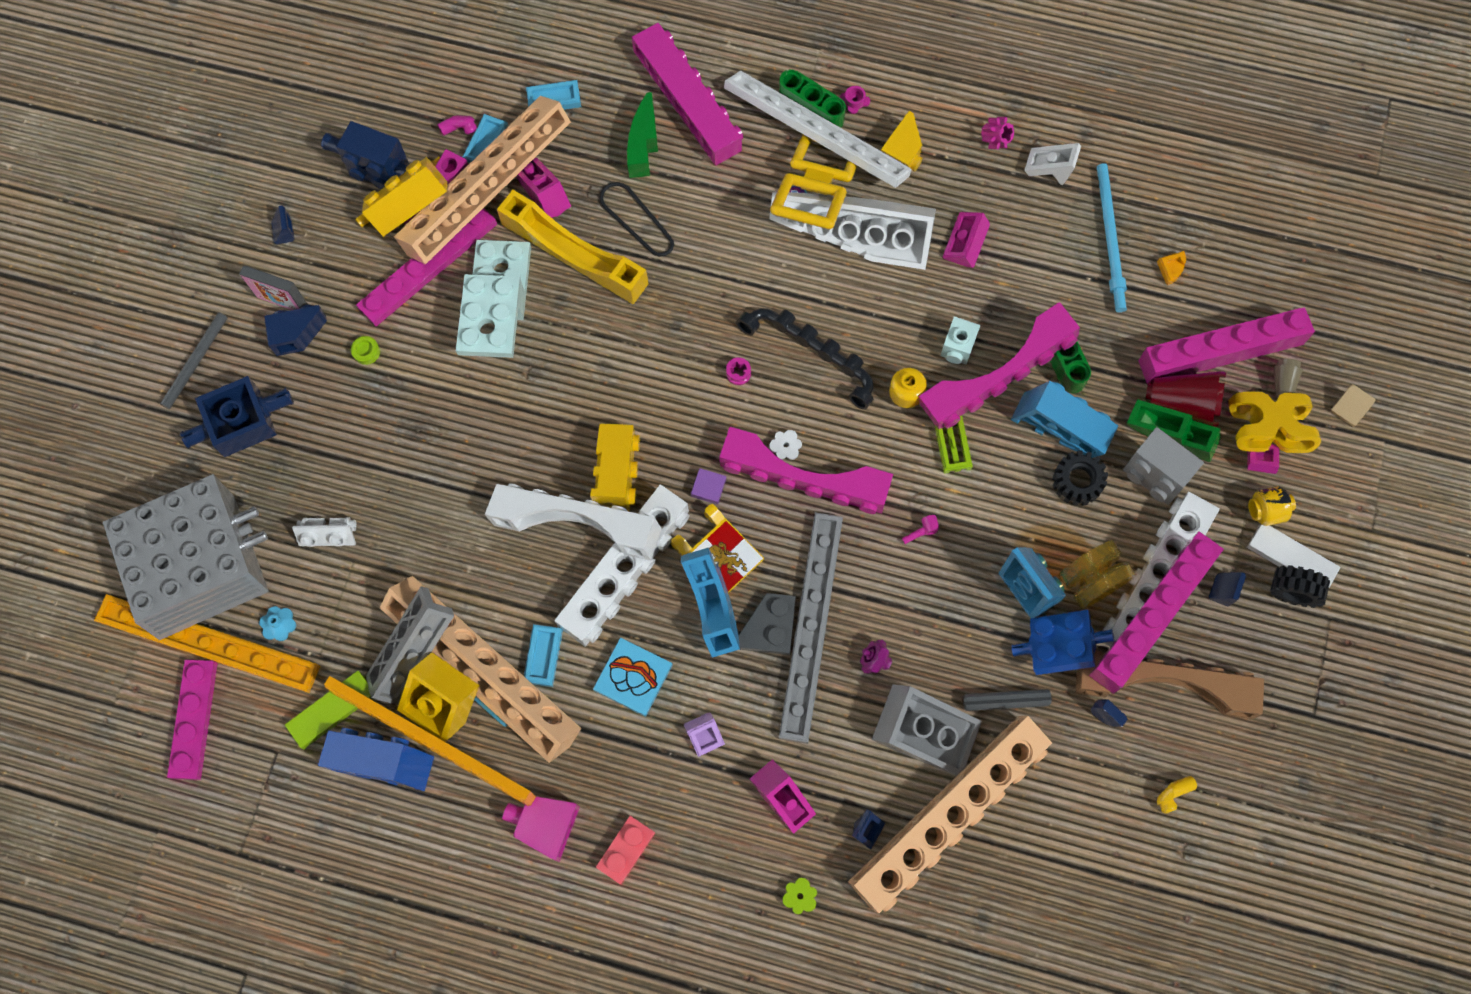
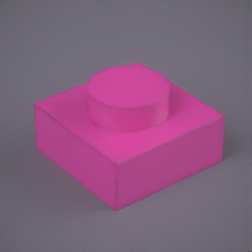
M1271 444L1269 450L1265 452L1247 451V470L1277 474L1279 469V447L1277 445Z

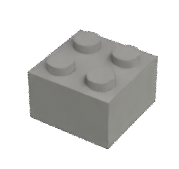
M1156 427L1135 452L1123 471L1127 473V477L1132 482L1141 484L1148 489L1154 499L1169 505L1204 462Z

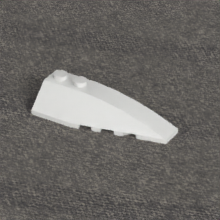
M777 192L772 193L771 205L774 201ZM789 192L783 206L826 217L834 196ZM845 196L836 223L832 229H825L779 217L771 212L769 219L799 232L804 231L816 236V239L823 242L828 241L838 245L840 249L845 251H852L862 255L865 259L872 262L925 270L936 209Z

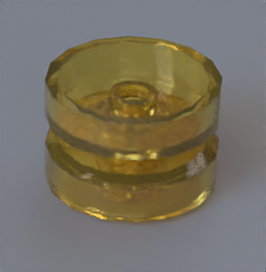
M1114 540L1105 542L1087 551L1064 568L1058 575L1066 588H1073L1085 582L1084 585L1076 590L1073 596L1081 610L1111 595L1137 575L1129 562H1120L1109 568L1120 558L1122 553Z

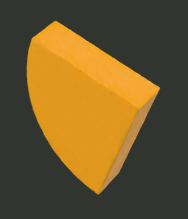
M1184 251L1159 258L1157 261L1167 286L1174 283L1184 270L1186 263Z

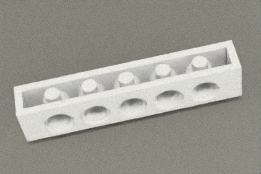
M661 484L640 509V511L654 515L655 519L664 517L668 520L664 526H661V532L652 559L646 560L624 555L618 545L614 543L554 620L559 628H562L565 633L585 647L589 642L594 643L603 630L601 626L606 619L611 620L620 609L619 603L625 595L629 597L638 585L636 580L642 572L645 574L649 572L655 563V559H653L659 550L664 551L669 546L672 540V533L677 527L681 529L689 519L688 503ZM628 561L633 564L628 572L618 570V566L622 562ZM606 584L615 586L614 592L610 595L600 593L601 588ZM588 607L598 609L597 614L592 618L583 617V612Z
M1188 492L1182 499L1176 498L1169 510L1173 514L1170 521H1164L1156 533V536L1160 539L1156 546L1151 544L1143 556V560L1147 561L1142 570L1138 568L1129 582L1133 585L1130 593H1123L1116 605L1120 611L1116 618L1112 616L1109 618L1103 631L1112 629L1116 641L1128 625L1126 616L1134 618L1144 604L1140 599L1139 593L1144 592L1150 596L1162 580L1155 577L1153 568L1161 570L1165 575L1174 560L1198 531L1206 535L1220 508L1191 492ZM1179 521L1187 523L1190 531L1183 530L1179 525ZM1166 545L1174 546L1177 550V555L1170 554L1166 549ZM1106 642L1104 644L1111 647L1114 642Z

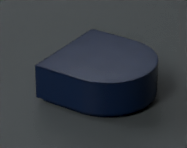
M1109 699L1096 700L1090 709L1091 713L1099 721L1108 726L1123 727L1128 719Z

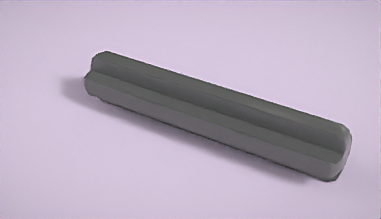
M1048 689L972 693L963 696V707L966 711L1049 706L1052 702L1051 692Z

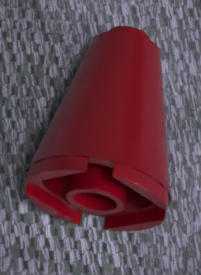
M1218 371L1154 378V383H1148L1146 399L1151 400L1152 404L1190 414L1193 421L1218 428L1219 422H1213L1214 416H1220L1225 383H1219L1220 378H1226V372Z

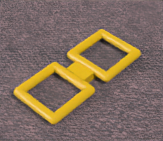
M802 134L791 159L790 166L793 169L806 173L804 177L791 173L785 174L771 205L770 212L779 217L825 229H832L847 194V190L844 187L834 185L832 181L835 179L850 182L857 165L847 161L845 169L840 170L803 160L810 142L816 141ZM792 185L801 187L804 190L834 196L826 217L783 206Z

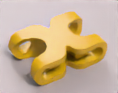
M1239 392L1234 394L1228 401L1230 413L1234 418L1247 420L1252 423L1241 427L1236 434L1235 440L1240 450L1265 452L1269 450L1272 443H1275L1281 451L1286 453H1309L1321 444L1320 434L1316 427L1303 425L1297 421L1306 418L1312 410L1311 398L1307 394L1282 393L1277 401L1274 402L1268 394L1263 392Z

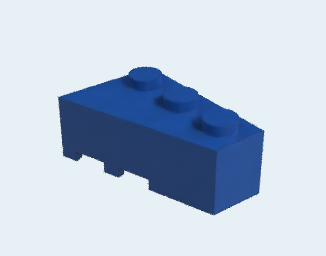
M341 728V732L328 730L318 763L319 767L361 778L386 781L393 785H406L416 790L425 791L434 756L408 746L409 741L402 738L391 737L389 742L383 741L384 736L366 732V736L361 737L358 736V731L348 728Z

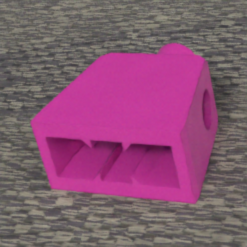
M536 797L531 806L524 805V807L509 802L504 810L502 820L517 825L513 837L554 861L560 862L580 807L572 802Z

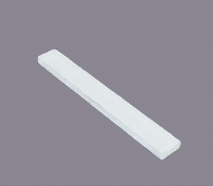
M739 71L725 80L724 88L891 186L898 187L910 176L912 169L743 71Z

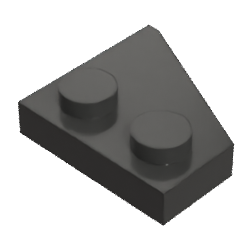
M766 593L739 634V650L790 655L796 596Z

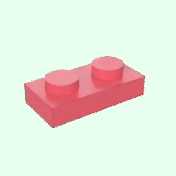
M629 816L595 868L622 885L656 833L632 816Z

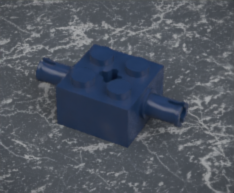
M350 121L341 138L331 135V133H326L321 141L322 149L341 156V160L344 162L352 178L358 181L366 180L371 182L379 189H383L386 181L392 176L397 175L399 177L405 173L409 165V161L398 138Z
M246 376L196 397L195 400L203 423L181 431L180 436L184 437L181 439L188 449L210 439L213 447L221 455L227 457L276 436L277 433L270 418L271 413L294 404V401L291 399L292 396L286 387L263 397L255 383L249 376Z

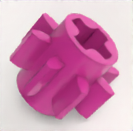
M989 117L988 123L982 127V142L989 143L988 149H1006L1007 143H1010L1014 137L1013 125L1007 123V117Z

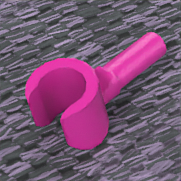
M936 515L922 518L923 528H919L903 537L902 541L904 544L923 535L936 534L939 530Z

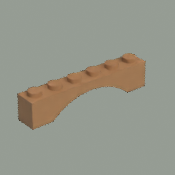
M1095 650V665H1097L1105 653ZM1147 659L1146 662L1141 661L1122 687L1125 688L1130 685L1147 682L1167 683L1183 687L1200 695L1213 704L1223 715L1254 719L1263 714L1264 679L1254 677V673L1239 671L1234 675L1224 673V669L1217 667L1199 670L1194 669L1193 664L1177 663L1176 666L1164 665L1165 661L1160 659ZM1095 667L1077 669L1075 694L1105 698L1112 693L1089 676Z

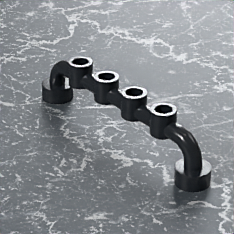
M760 308L752 311L750 314L743 312L737 319V327L749 336H752L760 327L758 320H769L778 331L789 333L795 337L801 346L810 347L818 352V355L824 361H832L841 367V370L846 375L858 378L862 382V387H855L849 395L850 401L856 407L866 410L873 402L874 398L871 394L873 391V380L871 375L861 368L864 364L863 360L853 353L848 358L838 353L841 347L833 339H828L825 343L816 338L818 331L813 326L805 324L801 329L793 324L796 318L790 311L782 310L778 314L768 308Z

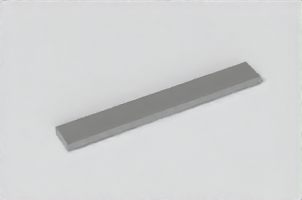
M816 512L814 515L779 739L805 744H808L843 521L841 516Z

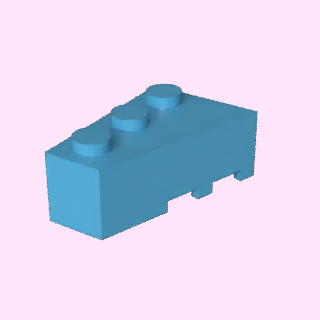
M1051 381L1025 392L1011 418V421L1017 424L1021 419L1035 426L1034 432L1043 435L1044 431L1060 438L1059 444L1075 452L1083 451V455L1091 452V458L1106 453L1119 426L1111 421L1107 414L1094 410L1088 406L1084 399L1074 397L1065 391L1061 384Z

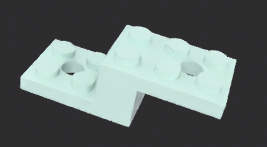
M476 240L473 274H465L456 343L457 355L513 358L517 320H524L531 255L530 242ZM499 263L508 264L507 270L501 273L496 272L494 268ZM491 323L495 325L494 330L489 334L480 332L484 324Z

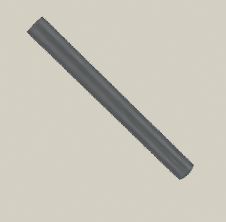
M220 312L217 313L160 403L161 406L169 410L171 409L228 319L227 316Z

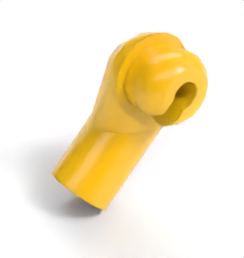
M1187 776L1171 782L1157 797V805H1160L1161 811L1167 814L1177 810L1174 798L1196 790V780L1192 776Z

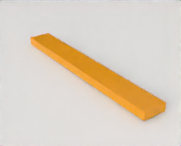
M108 594L105 595L94 619L97 623L306 693H310L321 667L316 663L198 624L158 640L135 623L128 601Z
M329 676L324 683L325 688L332 694L526 806H531L536 796L530 790L335 678Z

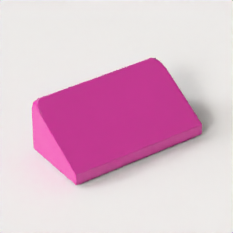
M959 212L942 256L943 259L965 267L974 268L990 226V222L984 213Z

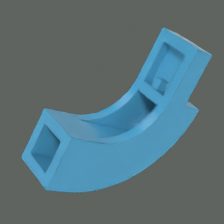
M709 547L682 555L681 564L696 597L702 623V636L711 657L739 650L738 630L730 597L718 563L715 564Z

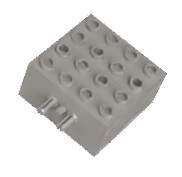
M214 474L103 521L134 621L158 640L269 592L253 549L254 545L268 540V536L265 531H261L249 537L248 534L254 532L250 523L244 524L245 521L259 516L258 509L252 507L240 512L234 495Z

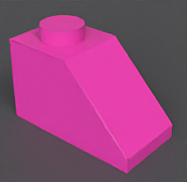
M773 759L750 778V781L764 800L793 834L816 815L791 777Z

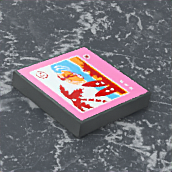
M249 266L242 267L239 275L256 298L290 310L300 309L302 306L308 305L293 282Z

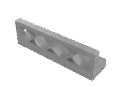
M422 586L419 588L366 674L372 699L398 705L409 671L432 652L453 619L454 613L452 608L433 603L428 588Z

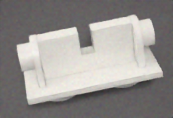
M350 517L330 518L329 525H325V518H303L301 521H297V526L292 527L299 546L356 545L352 532L356 531V520H351Z

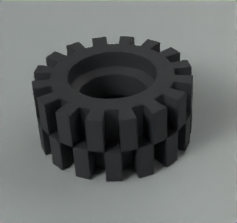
M1077 451L1075 455L1071 452L1067 457L1064 456L1055 469L1052 480H1055L1053 488H1058L1056 494L1059 497L1062 495L1065 497L1064 502L1068 503L1071 500L1074 506H1078L1079 503H1082V506L1090 501L1091 503L1094 502L1103 492L1108 482L1106 481L1108 472H1104L1106 468L1104 463L1101 465L1098 463L1100 461L1098 456L1093 459L1091 458V452L1083 455V451ZM1075 469L1086 471L1090 476V485L1084 488L1074 486L1070 481V472Z
M1288 565V568L1280 566L1274 572L1270 594L1274 595L1276 599H1282V602H1291V605L1296 606L1299 604L1301 607L1309 605L1311 608H1316V606L1322 607L1326 603L1330 580L1320 572L1315 573L1313 569L1305 570L1304 567L1298 566V568H1295L1293 565Z

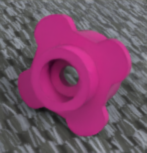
M851 86L845 93L840 95L850 114H856L860 108L870 105V98L866 96L865 90L860 86Z

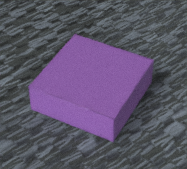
M699 468L691 497L718 505L727 479L726 476Z

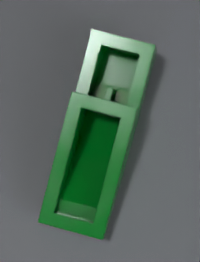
M648 92L644 96L631 124L627 145L629 178L650 176L648 153L658 152L652 92Z
M1138 399L1127 421V426L1147 437L1158 427L1196 457L1207 462H1211L1221 439L1220 428L1193 421L1190 414Z

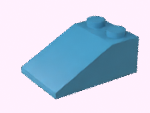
M1017 547L1012 550L998 574L1029 617L1037 618L1063 600L1066 596L1064 593L1065 589L1061 581L1055 576L1052 577L1046 569L1047 563L1041 554L1035 553L1032 548Z

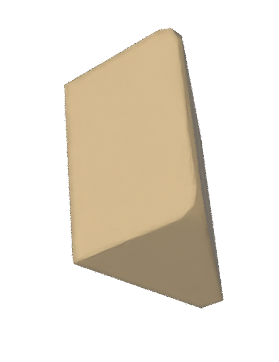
M1352 384L1344 391L1330 412L1352 427H1355L1376 400Z

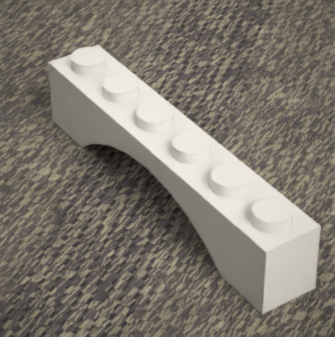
M496 484L485 512V516L494 526L519 532L531 526L551 521H572L586 524L606 534L618 545L624 555L646 560L652 559L661 532V527L654 515L645 511H639L637 514L628 512L625 508L616 505L609 508L601 506L592 500L580 502L568 495L552 496L540 489L528 491L516 484H508V486Z

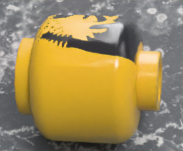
M1277 486L1255 491L1252 499L1249 500L1248 508L1254 521H1258L1263 526L1288 522L1292 516V511L1296 509V502L1292 494H1288L1283 487Z

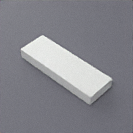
M1262 524L1259 525L1246 547L1279 567L1285 566L1288 568V565H1293L1295 568L1300 566L1304 567L1305 570L1313 569L1315 573L1320 572L1323 576L1329 578V588L1341 568L1275 528L1263 526Z

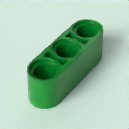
M794 69L786 70L781 74L779 93L840 128L843 126L846 105L840 97Z
M1077 341L1073 346L1066 349L1070 356H1063L1058 350L1050 360L1060 384L1065 388V391L1073 394L1082 391L1091 376L1090 366ZM1070 374L1079 375L1081 380H1074Z

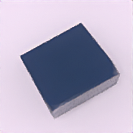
M283 205L278 206L271 223L274 243L277 245L293 242L295 239L291 216Z
M1243 572L1218 573L1215 576L1209 599L1227 607L1231 606L1239 599L1246 574Z

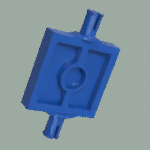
M1089 610L1031 618L1029 642L1012 644L1011 649L1014 657L1031 654L1035 674L1042 675L1096 667L1094 653L1097 644L1115 642L1112 629L1094 632Z

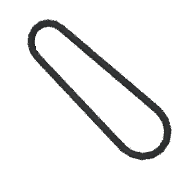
M613 182L601 190L599 198L602 207L646 249L659 257L666 256L672 252L674 240L629 186L624 183ZM613 186L625 188L670 241L669 249L662 253L656 252L621 220L604 202L603 196L607 189Z

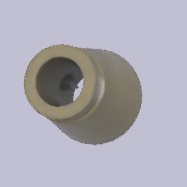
M1279 359L1277 365L1274 366L1276 400L1282 393L1296 392L1303 372L1300 361Z

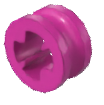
M737 357L728 362L726 376L729 382L740 386L749 381L751 366L746 359ZM734 368L745 369L743 370V376H739L737 373L732 374L734 373Z

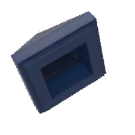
M867 809L855 821L852 836L871 850L884 828L885 822Z

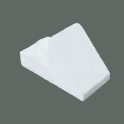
M1073 143L1031 148L1025 172L1028 176L1053 174L1060 185H1063L1075 168L1081 145Z

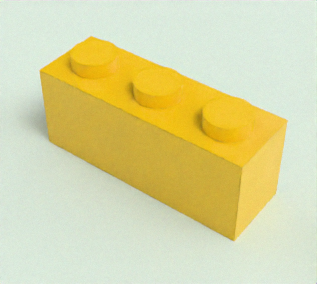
M427 157L421 161L417 159L407 166L406 172L401 176L394 175L388 179L383 189L378 192L376 190L370 192L363 199L362 214L384 237L446 193L447 180Z

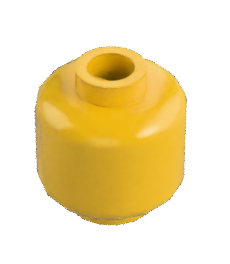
M911 367L898 370L892 376L889 387L892 401L902 408H913L919 405V396L926 392V379L920 371Z

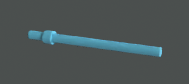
M1099 164L1097 166L1111 272V279L1109 280L1110 292L1114 295L1116 312H1124L1127 310L1125 300L1127 286L1126 279L1122 277L1108 165Z

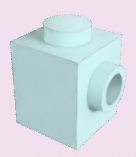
M954 317L940 356L945 357L951 363L967 365L980 325Z

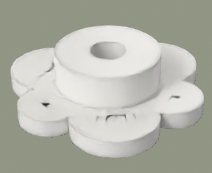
M787 430L785 433L777 432L775 439L769 444L770 450L776 453V456L781 460L785 458L789 460L796 459L799 455L798 449L802 447L801 440L797 439V434L793 430Z

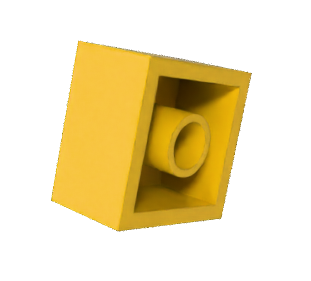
M431 652L409 671L397 710L430 734L446 742L466 724L479 685Z

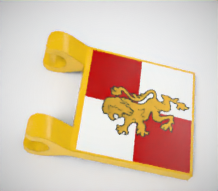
M709 504L704 510V515L716 527L693 548L679 534L671 540V546L680 555L709 547L715 564L718 563L729 593L765 558L723 516L714 504Z

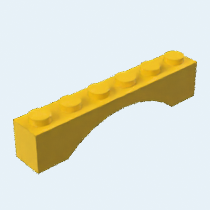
M512 189L498 207L497 212L504 227L634 305L648 286L646 269L624 256L603 251L580 239L552 219L535 202Z

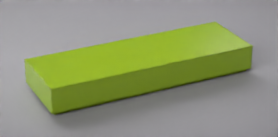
M359 670L342 682L372 699L367 680ZM329 691L286 723L285 726L300 748L304 750L358 708Z

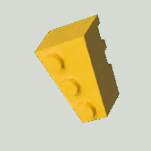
M599 424L596 447L597 465L594 466L593 476H596L595 489L591 488L590 497L592 501L599 503L601 506L611 508L613 505H616L630 512V506L636 504V488H632V478L638 477V461H634V451L639 452L640 435L635 434L634 425Z

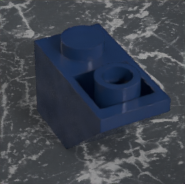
M304 305L300 309L290 311L279 310L271 315L264 316L268 346L276 356L304 351L327 322L325 313L319 305Z

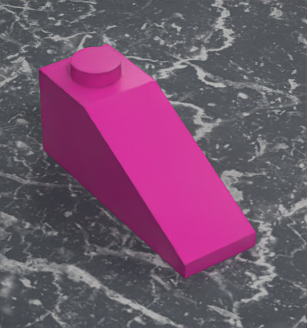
M537 157L516 176L532 201L551 218L561 215L571 207L561 182Z

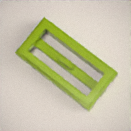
M960 416L961 419L957 423L964 462L961 463L958 457L953 427L946 428L953 464H949L943 429H938L934 424L944 474L950 473V471L959 472L962 469L972 470L973 467L962 416Z

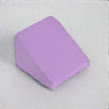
M710 712L684 724L698 757L725 745Z

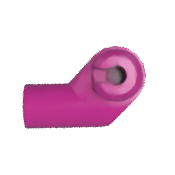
M454 115L437 124L443 136L461 127L467 135L477 129V125L474 123L475 119L472 116Z

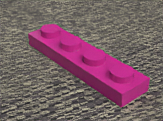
M184 661L167 774L169 779L201 780L218 664L215 661Z

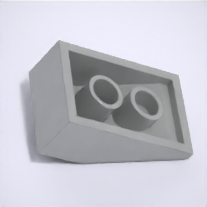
M893 684L872 740L896 752L957 776L966 766L982 721L911 686Z

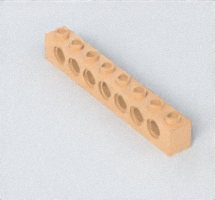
M539 96L447 185L446 193L423 208L394 236L407 256L426 265L571 123L559 101Z
M413 576L389 588L380 609L398 624L419 588L424 586ZM430 592L433 603L445 606ZM454 614L453 619L432 652L479 685L476 697L550 763L570 748L582 728Z
M1018 716L865 864L848 883L873 911L880 913L882 910L886 912L891 909L898 900L896 896L903 889L909 890L919 881L918 875L926 867L929 869L937 864L941 859L940 853L947 846L952 847L957 844L963 837L961 832L969 825L974 826L984 817L983 811L990 804H997L1005 796L1004 790L1011 783L1016 784L1021 781L1027 774L1025 769L1032 763L1035 764L1041 761L1047 755L1048 751L1046 749L1052 742L1029 716ZM1015 744H1018L1021 748V756L1017 760L1013 758L1011 753ZM996 764L1000 768V776L994 781L990 776V770ZM976 785L979 789V797L972 802L969 798V790L972 786ZM952 806H955L958 811V817L954 822L950 823L947 818V812ZM933 827L936 830L937 836L934 842L928 844L925 834L929 828ZM908 849H913L915 859L911 864L906 865L903 855ZM891 870L893 881L890 885L883 886L881 883L882 874L885 871Z

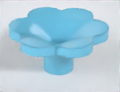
M276 606L269 608L267 615L262 616L259 621L260 626L263 628L262 634L264 638L268 640L275 638L280 642L286 640L289 633L296 629V622L292 619L293 612L288 608L280 609Z

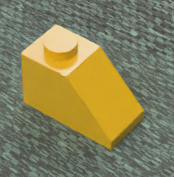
M908 111L881 151L915 172L923 159L920 156L922 143L914 113Z

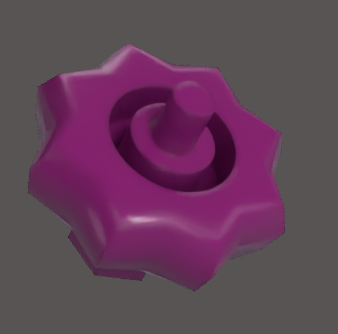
M884 640L871 641L862 650V657L859 662L864 673H877L882 669L887 670L890 668L892 659L889 657V650Z

